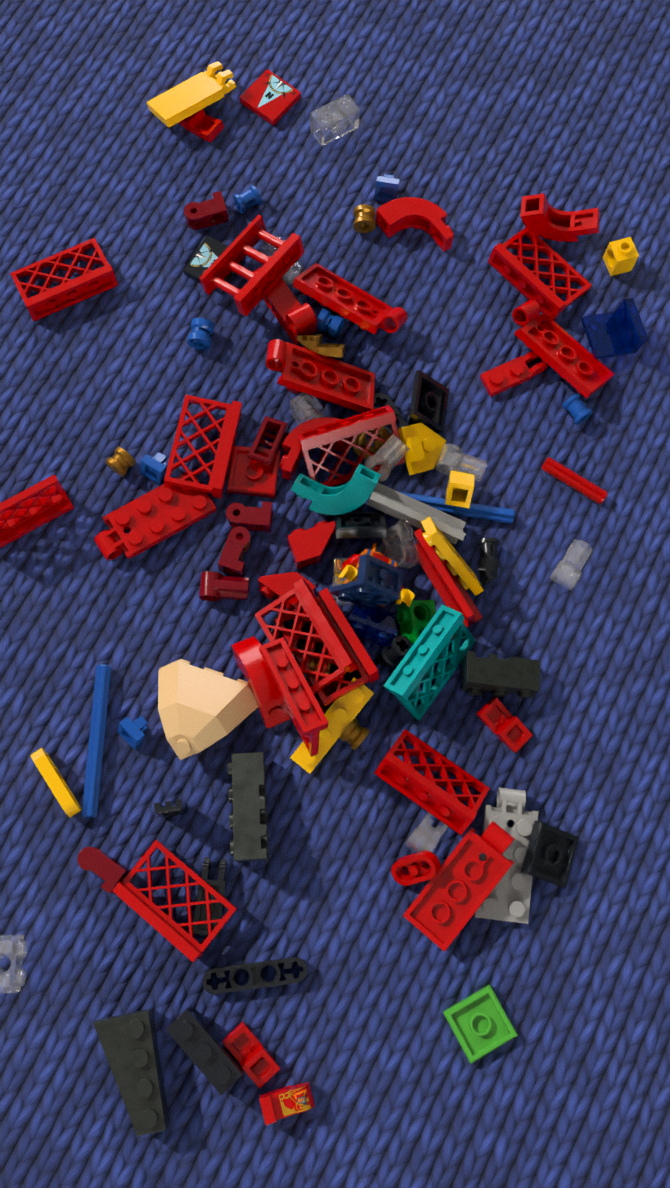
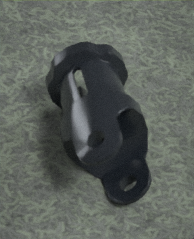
M488 537L478 540V545L480 546L478 569L480 571V580L483 584H489L497 578L500 560L497 559L500 540Z
M399 635L395 637L391 645L386 646L378 654L374 661L375 666L383 664L389 667V672L392 673L412 647V643L405 636Z

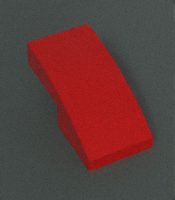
M203 109L178 122L185 129L208 142H212L224 129L221 120L206 115Z
M492 697L476 713L478 718L514 753L533 736L518 717L512 716L497 697Z
M244 1021L222 1040L226 1048L237 1059L242 1069L259 1089L280 1070L279 1065Z

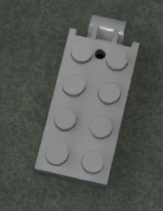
M499 787L496 800L497 808L485 805L482 834L494 821L514 837V841L503 853V856L508 860L512 859L514 864L475 912L474 917L528 924L532 876L522 873L521 869L534 821H538V811H524L526 803L525 790ZM508 820L513 821V825L511 827H508L507 825ZM481 853L480 859L485 861L487 859L486 854Z

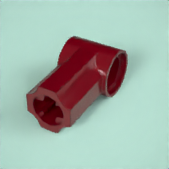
M212 571L201 573L200 599L206 601H220L221 599L248 600L249 578L223 576L221 573Z

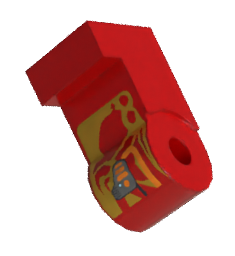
M309 1082L260 1094L259 1098L265 1126L275 1123L279 1119L302 1113L315 1107Z

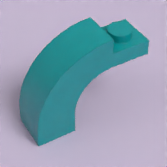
M359 464L350 481L342 486L329 487L300 473L291 491L295 492L302 499L311 500L312 503L309 507L311 511L325 515H340L351 512L364 504L372 494L381 474Z

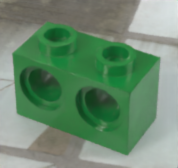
M413 600L410 607L404 603L396 608V618L400 626L401 636L408 638L412 645L415 643L436 613L434 600Z

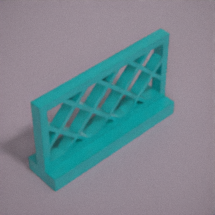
M443 604L383 685L387 691L397 697L413 718L420 721L459 666L467 651L475 643V639L463 623L465 619L463 614ZM465 638L464 643L460 647L461 639ZM452 642V649L448 652L449 643ZM450 658L449 664L445 668L446 660ZM438 662L437 671L433 672L434 665ZM436 678L435 684L431 688L432 679ZM424 682L423 691L419 692L420 684ZM421 699V703L417 708V701Z

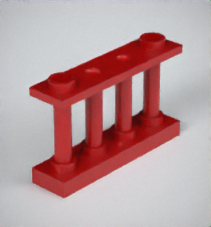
M258 214L215 262L203 272L199 279L205 293L209 295L216 287L233 296L239 313L247 316L305 253L301 237L292 233L285 241L267 232L263 218ZM261 239L278 248V250L269 257L253 247ZM247 255L262 263L263 266L254 273L238 263ZM232 271L249 281L242 289H238L223 279Z

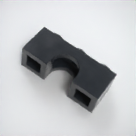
M190 1006L166 1030L220 1095H222L243 1075L244 1070L232 1054L217 1043L208 1031V1026Z

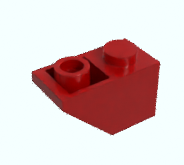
M321 521L315 524L313 528L307 530L299 528L292 531L291 535H288V545L297 569L321 562L335 535V521L329 523L328 521Z
M297 572L261 576L258 579V584L261 588L259 591L269 599H272V597L278 599L295 587L294 583L301 578L310 585L314 593H316V586ZM296 596L287 602L286 610L292 611L298 607L299 600Z

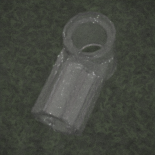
M393 434L374 455L366 458L364 466L372 470L375 465L382 464L381 469L377 473L381 474L378 482H383L389 477L390 470L410 448Z
M444 444L436 469L445 475H450V471L475 475L474 480L480 482L487 461L463 453L462 448L455 444Z
M574 539L564 558L559 561L549 579L572 591L593 549L588 543Z

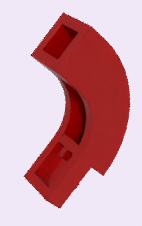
M545 193L522 197L520 217L528 230L542 238L560 242L578 241V236L599 233V208L570 212L561 211L548 203Z
M416 197L398 198L376 209L375 222L388 238L403 229L418 228L427 232L443 252L452 246L454 234L450 226L445 225L447 213L438 205L428 200Z
M333 417L315 418L293 429L282 444L284 455L279 465L282 469V477L291 481L303 457L301 445L297 437L298 433L342 419ZM342 440L336 441L331 449L342 453L347 443Z
M255 636L231 645L237 665L245 675L253 691L263 723L269 729L291 718L285 700L260 653L259 646L261 644Z

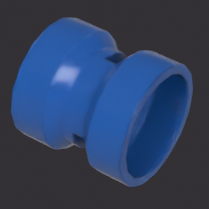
M323 308L317 317V331L321 333L326 332L330 337L337 339L344 326L345 318L339 315L334 316L331 314V311Z
M194 318L190 326L192 332L188 335L187 339L188 345L198 350L209 349L211 345L210 335L213 334L215 327L213 322L205 318Z

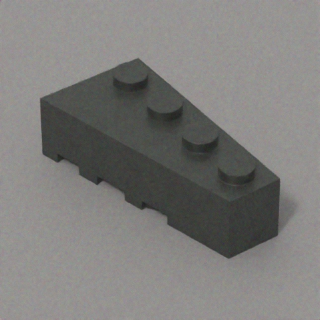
M264 753L232 754V761H227L228 777L232 776V787H228L229 803H233V813H229L230 829H233L234 840H230L231 856H234V860L237 862L269 860Z
M153 1008L102 1018L93 1022L137 1136L166 1130L170 1121Z

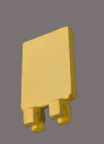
M217 61L208 65L207 71L200 72L146 102L147 106L169 128L225 97L224 94L236 88V83L232 80L225 84L227 79L234 77L233 73L230 70L220 71L215 75L217 70L223 69L222 64Z

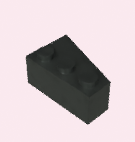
M467 651L461 661L460 691H467V695L480 696L482 692H489L494 697H507L508 694H517L518 698H533V695L540 691V660L518 657L499 659L495 654H488V658L475 657V652Z

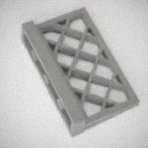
M378 482L367 505L421 528L424 531L425 529L421 522L430 516L449 542L456 544L458 539L463 540L466 535L463 531L466 524L465 521Z

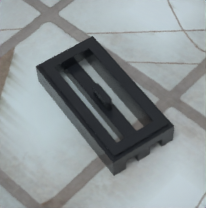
M181 799L176 800V804L166 801L165 806L161 803H154L155 813L163 818L188 813L187 803Z

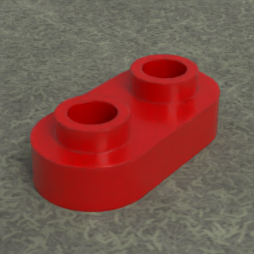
M424 850L399 858L392 865L391 873L396 882L403 886H409L432 879L440 870V861L434 853Z

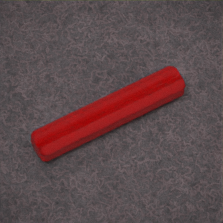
M550 457L542 465V470L598 504H602L608 495L607 491Z

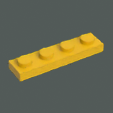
M430 516L423 520L421 523L426 531L422 534L430 547L433 545L437 547L435 552L442 561H448L447 566L454 576L457 574L460 576L458 580L465 590L470 588L475 596L483 592L484 590L474 572Z
M353 677V679L350 682H354L358 679L356 677ZM363 684L335 700L324 714L329 724L328 728L321 730L319 733L318 754L311 757L304 742H302L290 758L311 774L373 696L374 692Z

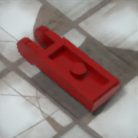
M532 351L523 357L520 356L480 374L479 378L489 396L492 397L530 380L533 376L547 369V364L540 362L529 369L527 364L539 357Z

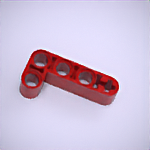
M281 278L265 295L263 300L292 342L297 345L300 343L297 340V335L316 334L317 319L311 306L308 303L301 305Z

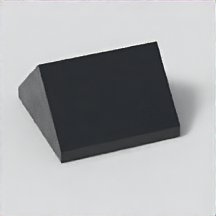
M417 370L415 373L408 426L421 422L434 432L443 433L449 389L420 370Z

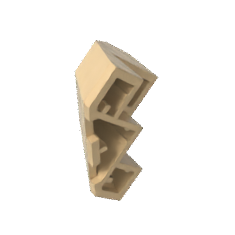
M183 659L176 660L158 670V712L166 739L180 760L203 751L228 735L258 707L253 691L247 681L241 679L236 681L224 677V673L206 667L201 669L192 666L189 661Z

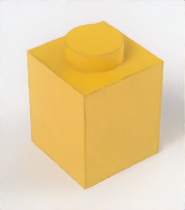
M450 471L445 504L469 509L474 490L475 475Z

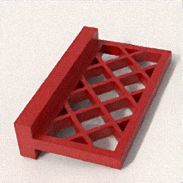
M526 227L505 243L497 244L493 248L488 263L528 300L536 301L540 306V311L546 313L552 320L558 318L564 309L590 290L592 286L545 241ZM527 236L533 245L523 244L522 238ZM507 249H518V256L513 255ZM522 250L533 251V258L522 256ZM538 252L545 253L549 259L538 258ZM523 263L534 264V271L529 270ZM538 265L549 266V272L539 271ZM554 267H561L565 274L554 273ZM539 278L550 279V286L545 285ZM555 280L565 281L566 288L556 287ZM570 282H577L582 288L573 289L570 287ZM555 293L566 294V301L561 300Z
M95 238L10 273L33 322L118 286L113 269L108 264ZM95 248L92 256L83 255L86 250ZM67 258H74L71 265L63 264V261ZM80 260L89 262L86 269L77 267ZM94 264L104 265L92 271ZM53 267L50 274L41 273L43 268ZM59 269L67 271L64 278L56 276ZM73 273L82 274L71 280ZM27 275L32 276L29 283L18 280ZM38 278L46 280L43 287L34 285ZM52 282L61 283L60 285L49 289ZM31 290L40 292L39 294L28 298Z
M185 394L164 478L165 484L212 493V497L222 499L241 417L242 402L232 401V404ZM189 403L200 405L203 411L192 416L188 411ZM215 409L226 411L225 417L218 421H215L210 412ZM207 415L212 424L201 429L196 420ZM192 423L198 432L187 438L182 430L183 427ZM216 428L220 438L210 442L205 433ZM201 436L207 445L196 451L190 442ZM187 444L192 454L181 459L177 450ZM210 449L215 455V459L205 464L199 455ZM196 457L202 467L191 473L185 463ZM180 466L187 473V476L181 479L171 477L172 471ZM205 471L210 477L209 484H200L194 477Z
M387 405L298 433L297 437L310 478L316 481L315 476L319 469L322 468L330 472L327 480L320 482L325 486L331 487L349 481L366 453L376 458L373 465L367 467L375 472L406 463L395 422L394 410ZM390 424L392 432L387 440L377 436L381 427ZM366 433L370 436L364 448L354 443L358 434ZM374 439L385 443L378 455L368 450ZM339 440L347 443L341 455L331 450L333 444ZM351 446L362 451L356 462L345 457ZM390 446L397 450L398 458L388 461L383 458V455ZM318 447L324 450L317 462L309 457L308 450ZM328 453L339 458L333 470L323 465ZM343 461L353 465L351 471L345 475L337 472Z
M55 474L0 503V548L74 509L73 504Z
M421 528L416 530L414 534L417 543L411 546L410 549L445 606L461 612L465 617L463 623L467 628L483 619L467 591L459 582L457 575L454 576L447 566L448 561H442L435 552V548H437L435 545L429 546L422 535Z
M301 578L294 583L295 587L254 615L270 642L278 639L280 631L291 633L288 646L291 652L303 654L300 666L303 675L304 673L316 675L314 685L310 687L313 694H315L345 673H352L359 666L312 588ZM296 596L299 600L297 612L286 610L287 602ZM271 612L279 613L276 626L267 625L263 617ZM284 614L296 616L292 630L281 628ZM301 617L308 618L312 622L309 633L297 631ZM296 635L308 637L305 650L293 648ZM313 638L321 639L324 642L322 654L310 652ZM308 656L320 658L317 672L305 670ZM325 659L335 661L339 668L330 675L322 673Z
M325 588L318 592L319 596L317 598L359 666L356 670L361 675V678L354 682L343 680L345 674L340 679L337 678L333 681L338 683L337 690L328 697L325 696L322 689L319 690L317 694L324 706H327L363 684L379 679V673L336 601L329 593V590ZM285 614L281 628H285L283 624L291 619L295 620L296 616ZM301 617L298 631L302 632L304 622L311 624L310 619ZM281 631L285 640L289 644L291 633ZM296 635L293 648L297 649L299 639L307 640L308 637ZM313 638L310 652H314L317 643L324 644L321 639ZM293 652L301 665L303 654ZM308 656L305 670H310L311 659L320 661V658ZM325 659L322 673H327L329 663L337 665L335 661ZM305 673L311 684L314 685L316 675Z
M284 637L259 646L260 653L285 700L288 713L310 756L317 755L319 733L321 730L328 728L329 722Z
M406 729L374 772L375 775L460 835L464 833L477 815L476 812L490 789ZM403 740L412 744L414 749H406ZM396 756H402L404 762ZM410 756H417L420 764H412ZM425 757L432 758L435 764H428ZM418 771H423L425 776L420 774ZM431 771H439L442 779H434ZM446 771L453 773L457 779H449ZM439 786H445L446 791H444ZM453 786H460L463 794H456ZM468 786L479 791L480 795H471ZM460 801H466L469 807H467Z
M158 840L154 841L123 881L118 882L112 890L192 962L200 959L205 949L237 910L232 903ZM157 849L165 854L166 866H151V856ZM170 859L177 865H170ZM147 862V868L141 869ZM181 868L184 870L186 883L171 885L170 869ZM166 869L167 885L153 887L152 871ZM138 872H147L148 888L138 889L131 882ZM190 876H191L196 882L190 883ZM201 885L205 889L206 901L191 902L190 886ZM186 887L187 903L173 904L172 888ZM167 889L168 905L158 906L155 904L153 890ZM142 891H148L149 897H147ZM210 894L217 900H210ZM221 902L229 909L222 919H211L210 903ZM206 904L207 921L193 922L192 905ZM187 906L188 923L178 924L173 918V908ZM168 908L169 915L162 909ZM219 922L216 925V927L212 930V923ZM208 924V937L202 944L194 938L193 925ZM182 926H189V932H187Z

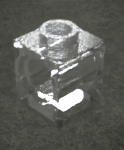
M302 393L290 400V413L298 425L311 419L323 417V407L316 397Z

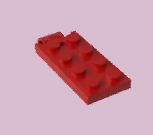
M317 263L295 277L292 284L303 295L312 297L322 306L334 310L342 318L349 319L361 329L367 330L372 334H376L378 328L383 329L387 333H394L406 323L408 318L403 308H392Z
M528 300L513 310L512 318L516 324L521 326L514 335L586 399L614 376L611 370L546 313L540 314V306L536 301Z
M273 339L268 343L266 366L272 371L282 373V376L277 380V384L360 413L373 410L375 373L318 354L292 343H285L279 339Z
M185 472L176 478L181 479L187 476V473ZM163 484L103 516L104 523L110 529L97 534L94 542L107 561L120 556L123 550L127 559H131L216 512V506L206 492Z
M494 821L487 827L481 837L475 833L476 830L473 827L466 833L441 865L439 872L427 883L403 914L409 922L444 952L514 864V861L512 859L508 860L503 856V853L515 838ZM481 853L486 854L487 859L485 861L480 859Z

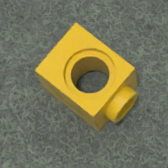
M627 237L609 242L603 255V260L610 276L632 271L639 257L632 238Z

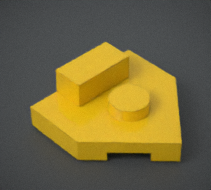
M421 422L398 428L409 476L434 469L447 440Z

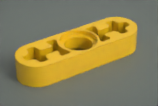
M43 748L32 753L30 756L68 817L71 818L82 809L48 753Z

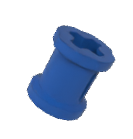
M254 185L239 195H233V201L240 214H244L245 210L255 205H262L261 196Z
M579 393L572 395L562 404L563 409H567L573 416L576 425L585 421L593 413L592 409H588L582 402Z

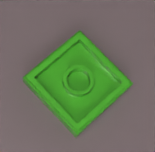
M489 984L443 1011L470 1064L518 1036Z

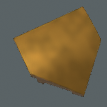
M322 334L297 335V340L301 344L318 354L340 358L345 355L346 344L322 343Z

